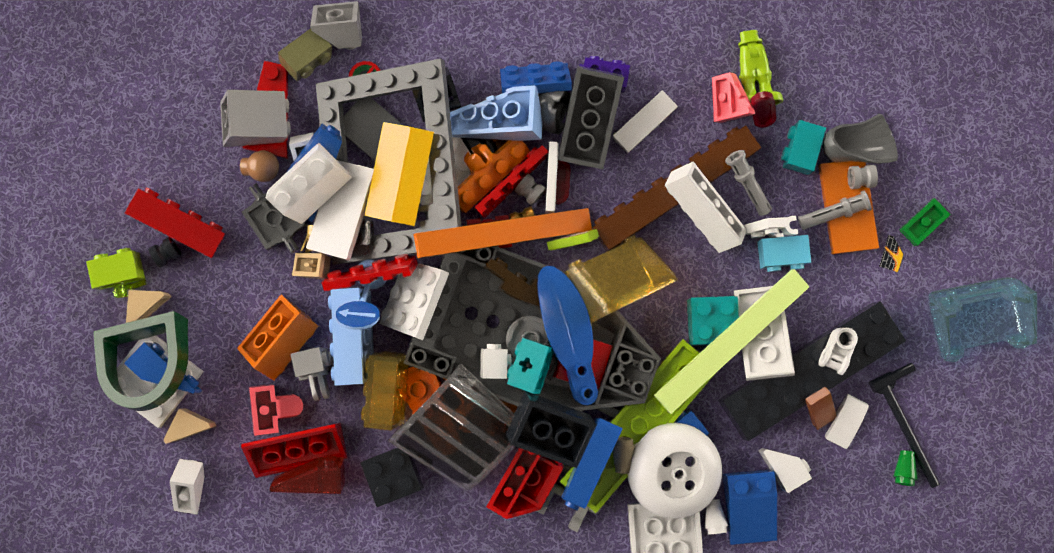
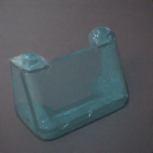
M999 278L938 290L928 295V305L939 353L946 362L960 360L965 355L964 348L1000 341H1006L1015 348H1025L1028 345L1037 344V292L1016 278Z

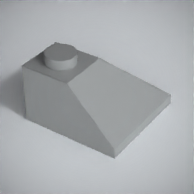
M358 1L313 6L311 31L338 49L345 48L351 50L360 47L362 32Z

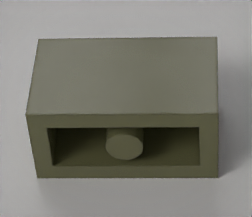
M310 28L278 52L279 62L296 81H299L301 78L309 77L320 64L325 65L331 59L332 45L311 31Z

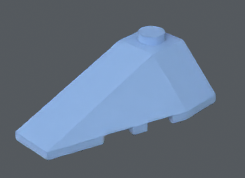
M535 85L512 87L507 89L505 93L489 96L485 101L475 105L469 104L450 112L452 137L516 141L542 140L543 121L538 91Z

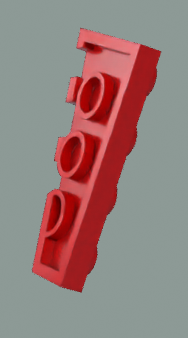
M401 254L392 261L386 262V259L374 261L372 266L369 267L356 265L349 268L350 271L341 273V270L329 272L321 283L323 290L329 291L351 287L358 280L362 285L372 283L380 276L383 277L384 281L394 279V276L401 273L403 277H407L413 274L418 261L416 255Z

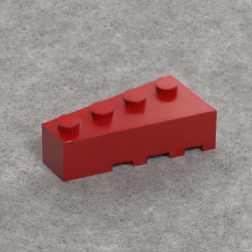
M147 187L144 191L139 188L137 189L125 214L213 258L226 235L221 232L224 227L210 221L209 225L200 221L201 215L191 210L188 213L179 209L180 204L170 199H167L166 202L157 198L159 193Z

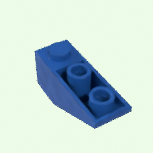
M144 342L124 364L141 380L158 384L165 373L168 358L164 355L165 350L156 342ZM190 374L184 376L178 390L190 393H200L202 391L198 387L199 382Z

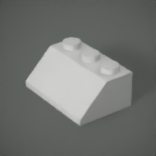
M318 143L268 189L265 198L284 216L302 224L353 176Z

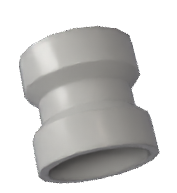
M866 165L864 168L850 166L847 173L850 189H859L861 186L875 188L878 182L876 166Z
M527 174L514 191L519 196L523 195L526 201L533 206L545 192L546 188L542 184L534 182V178Z

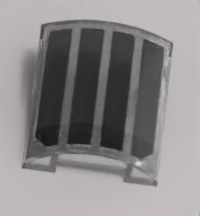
M459 364L429 399L388 439V442L467 492L481 482L515 447L510 445L506 436L514 413L462 364Z

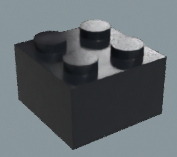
M408 443L360 462L376 507L408 496L424 488Z

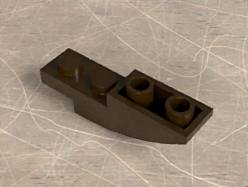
M491 258L488 260L484 268L502 280L497 289L523 303L540 307L537 278L532 279L530 284H527L528 279L519 272L513 274L507 269L508 264L501 259L496 258L494 260Z

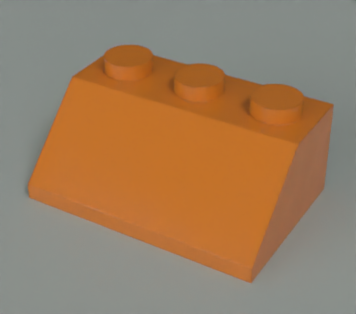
M280 295L237 349L254 369L275 381L292 360L291 354L299 352L319 326L287 298Z

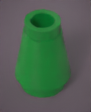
M900 451L893 475L895 484L915 486V481L918 480L915 452Z

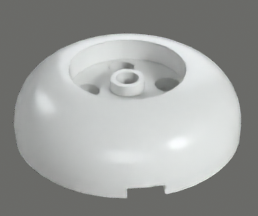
M682 423L662 424L649 430L635 444L630 470L627 473L628 482L635 498L651 513L670 519L686 518L703 510L716 496L722 479L721 458L714 443L697 428ZM692 456L694 458L691 462L692 465L687 466L685 460L687 457ZM666 457H670L671 461L666 466H663L662 461ZM681 470V472L675 477L676 471ZM689 480L693 481V486L690 489H686L685 483ZM664 481H669L671 485L670 488L662 489L661 484Z

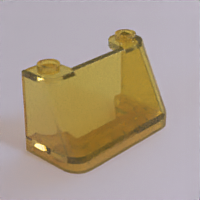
M633 235L623 240L624 244L588 261L582 262L579 259L568 265L570 269L564 272V274L580 293L587 307L591 323L678 281L672 269L642 237L636 238Z

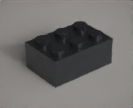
M525 391L506 432V436L512 446L577 468L597 424L590 414Z

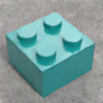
M738 296L695 297L687 299L689 345H709L739 318Z

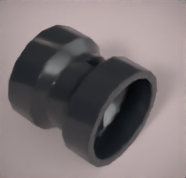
M171 237L164 239L160 246L153 245L148 248L150 256L160 268L167 265L169 260H176L182 256L176 242Z

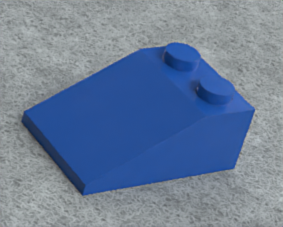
M766 469L722 474L730 545L776 541L777 488L775 472Z

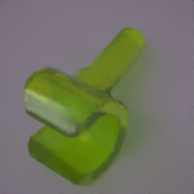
M144 279L132 284L115 285L113 288L114 297L127 298V290L147 285L146 280Z

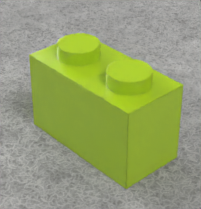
M131 248L117 250V254L110 256L108 254H99L94 256V260L86 261L92 289L103 290L144 280L145 275L140 253L131 250Z

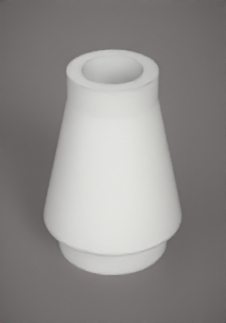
M720 499L712 500L706 506L705 529H707L708 535L727 533L726 527L728 524L720 504Z

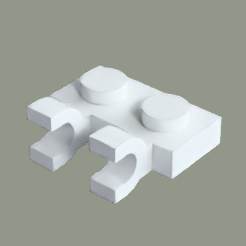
M796 216L767 218L744 225L747 229L745 235H751V238H762L765 235H768L770 238L784 237V234L787 236L798 234V229L793 230L789 226L790 222L796 220Z

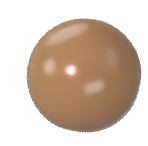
M260 150L254 152L248 158L241 159L240 171L242 175L250 176L256 181L268 182L277 176L279 162L273 153Z

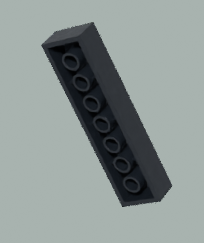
M873 302L793 352L794 376L749 380L718 401L742 439L750 441L805 406V399L824 387L828 390L832 389L906 342V339L882 302ZM837 328H850L856 332L858 341L845 373L840 375L832 368L819 366L820 356L827 345L832 331ZM845 332L839 336V341L842 345L848 342V336Z

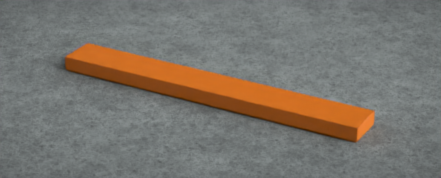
M584 208L421 232L413 235L417 257L423 258L576 234L592 230L589 209Z

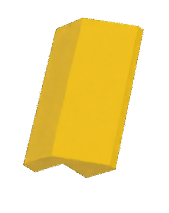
M383 122L364 216L415 226L434 132Z

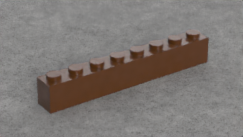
M746 125L741 129L736 126L726 133V139L723 141L715 140L707 146L708 151L703 154L699 151L689 158L690 163L694 162L710 183L732 169L725 161L730 154L743 150L746 153L745 158L748 159L761 149V146ZM679 164L678 166H676L675 168H673V169L670 171V173H671L672 171H674V170H676V169L682 167V165ZM663 177L658 178L651 183V189L646 192L644 189L640 190L632 196L633 201L627 205L625 202H622L613 209L615 213L609 217L604 214L594 221L595 226L592 230L597 229L598 239L607 252L679 205L665 187L669 177L666 179Z

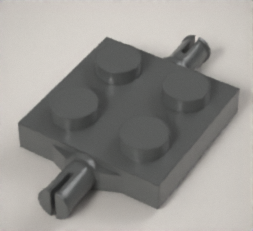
M253 184L254 187L250 186L249 190L256 200H254L251 206L241 212L266 250L269 251L276 245L285 243L290 253H294V250L297 251L299 247L292 237L296 232L307 226L306 223L300 224L284 216L265 198L266 194H263L258 184Z

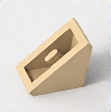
M295 253L292 276L324 280L329 273L331 257L326 254Z
M129 290L126 323L148 318L172 296L161 291Z
M186 408L178 409L164 438L165 444L173 443L214 428L216 424L214 421Z

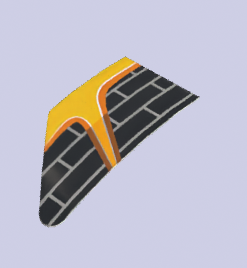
M888 235L879 267L898 272L903 253L894 236Z

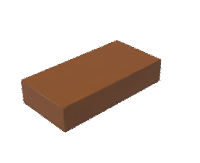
M826 387L805 399L811 422L817 430L835 420L836 412L831 392Z

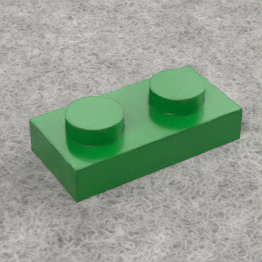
M933 198L906 222L899 231L914 246H918L951 214Z

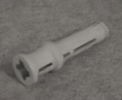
M743 150L735 151L726 158V164L733 169L736 181L741 182L758 214L760 216L771 212L772 206L755 179L754 168L749 166L745 158L746 153Z
M864 190L857 196L848 199L846 197L842 198L840 203L798 216V220L804 231L810 227L842 216L850 218L854 213L863 210L870 211L872 207L869 197Z

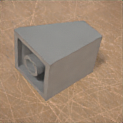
M226 91L220 102L223 147L281 143L288 137L287 135H290V122L286 121V113L289 112V101L285 99V91Z

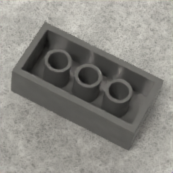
M577 66L559 147L558 160L598 169L604 168L623 85V75Z

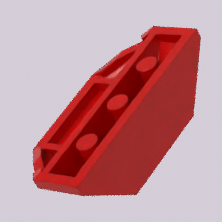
M519 448L486 507L505 519L541 510L564 469L563 463Z

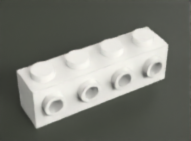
M691 162L672 171L665 187L718 253L741 245L747 229L697 165Z

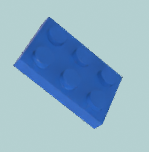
M552 62L550 65L534 63L529 64L527 67L510 65L500 69L502 93H505L507 89L512 87L533 85L537 87L538 93L572 90V81L567 63Z

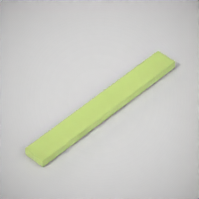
M791 269L655 393L656 399L672 414L809 288L808 284L795 269Z

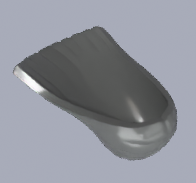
M878 114L863 122L835 126L825 134L823 139L824 153L834 162L855 161L883 164L891 163L898 159L895 139L882 114Z

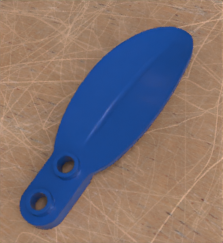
M545 266L538 274V295L545 331L556 358L566 369L574 400L582 405H590L597 399L598 389L591 367L593 332L588 310L571 280L559 269L553 266ZM582 366L583 373L579 375L578 368ZM586 389L590 392L588 397L584 396Z

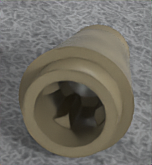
M619 437L613 448L616 473H629L635 449L632 438Z

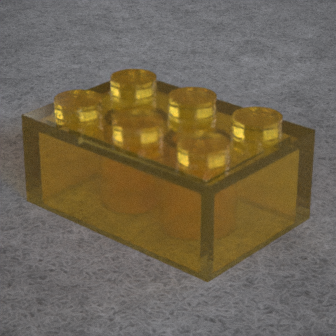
M381 351L369 355V358L366 360L365 372L368 373V377L363 388V396L366 397V403L361 412L364 428L392 431L404 423L409 365L404 363L406 353Z

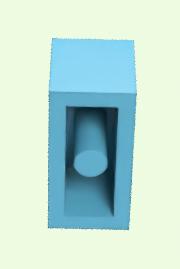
M808 235L766 238L757 241L760 269L767 268V272L782 271L781 267L790 266V270L804 269V265L811 263Z

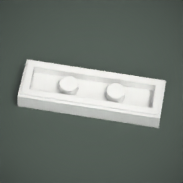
M662 90L617 131L612 138L629 153L676 110L678 106Z
M549 142L545 214L555 213L559 145L557 142Z

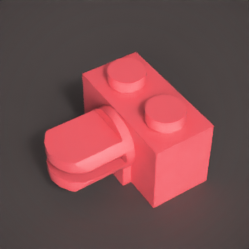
M273 384L249 387L255 436L279 433L278 419L296 417L303 410V402L299 396L294 394L275 396Z

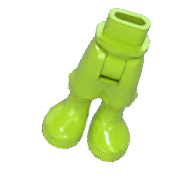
M758 31L740 32L741 42L738 43L740 48L739 78L749 101L756 94L755 81H757L760 92L768 91L772 93L775 106L783 102L782 94L773 91L770 84L772 72L769 68L762 39L758 36Z

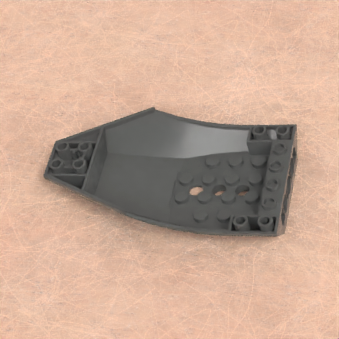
M497 246L444 254L438 269L448 272L449 275L424 339L421 340L412 336L404 363L518 406L525 390L508 385L509 378L492 379L480 377L481 349H487V344H501V349H508L506 345L508 326L525 316H536L542 319L540 307L516 300L497 289L502 280L485 269L484 266L489 259L496 260V258H499L508 264L507 269L513 274L519 272L528 279L526 283L530 284L532 279H538L540 270L547 265ZM562 271L577 288L587 307L593 339L612 345V350L598 389L597 399L594 403L590 405L577 403L572 396L569 382L552 377L551 380L545 378L541 393L535 395L579 411L645 403L661 358L591 280ZM470 306L477 310V317L474 320H468L465 317V310ZM490 315H495L499 319V324L495 328H490L486 324L487 317ZM511 355V365H514L515 358ZM588 389L584 392L585 397L589 396L590 392Z

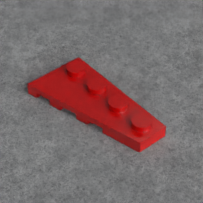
M264 61L257 91H285V99H287L288 71L281 64ZM288 137L281 143L242 146L245 150L254 152L266 150L273 153L276 157L288 159Z
M543 145L539 148L534 147L527 154L526 157L528 159L522 164L518 163L505 180L502 179L490 194L480 200L475 206L477 212L485 219L518 186L527 174H531L548 157L549 151Z

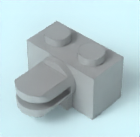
M317 347L292 353L291 359L295 377H299V381L309 379L314 401L321 400L320 390L324 399L330 398L326 375L331 371L334 359L330 352L327 351V348Z

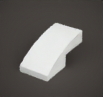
M847 394L836 411V418L826 432L825 438L847 449L856 435L869 405Z

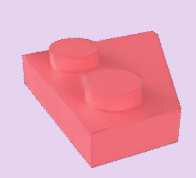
M729 72L712 77L714 122L722 123L755 114V110L735 73Z

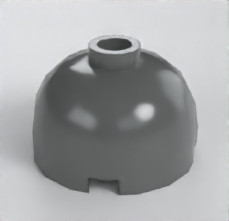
M568 91L540 93L538 96L543 121L542 130L559 135L564 129L565 123H562L568 110L571 93Z

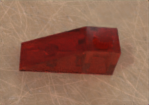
M335 455L319 457L275 476L270 486V492L341 494L345 484L344 457H337Z

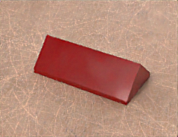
M341 423L241 444L242 451L255 478L347 458Z

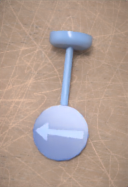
M364 260L360 262L358 265L369 267L372 266V263L377 260ZM380 276L372 283L363 284L364 289L360 301L345 303L337 309L336 321L338 324L352 330H362L375 325L380 319L379 310L375 305L366 302L370 289L382 287L387 280L384 281L383 277Z

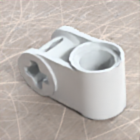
M837 328L833 330L820 356L819 366H827L836 370L838 374L843 375L849 366L852 353L858 341L856 332L850 328ZM843 332L848 336V342L845 345H842L839 341V336Z

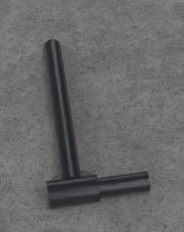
M909 363L893 372L889 371L869 381V385L874 393L884 395L911 450L915 452V457L930 487L934 488L940 485L891 390L894 388L896 380L916 371L915 366Z

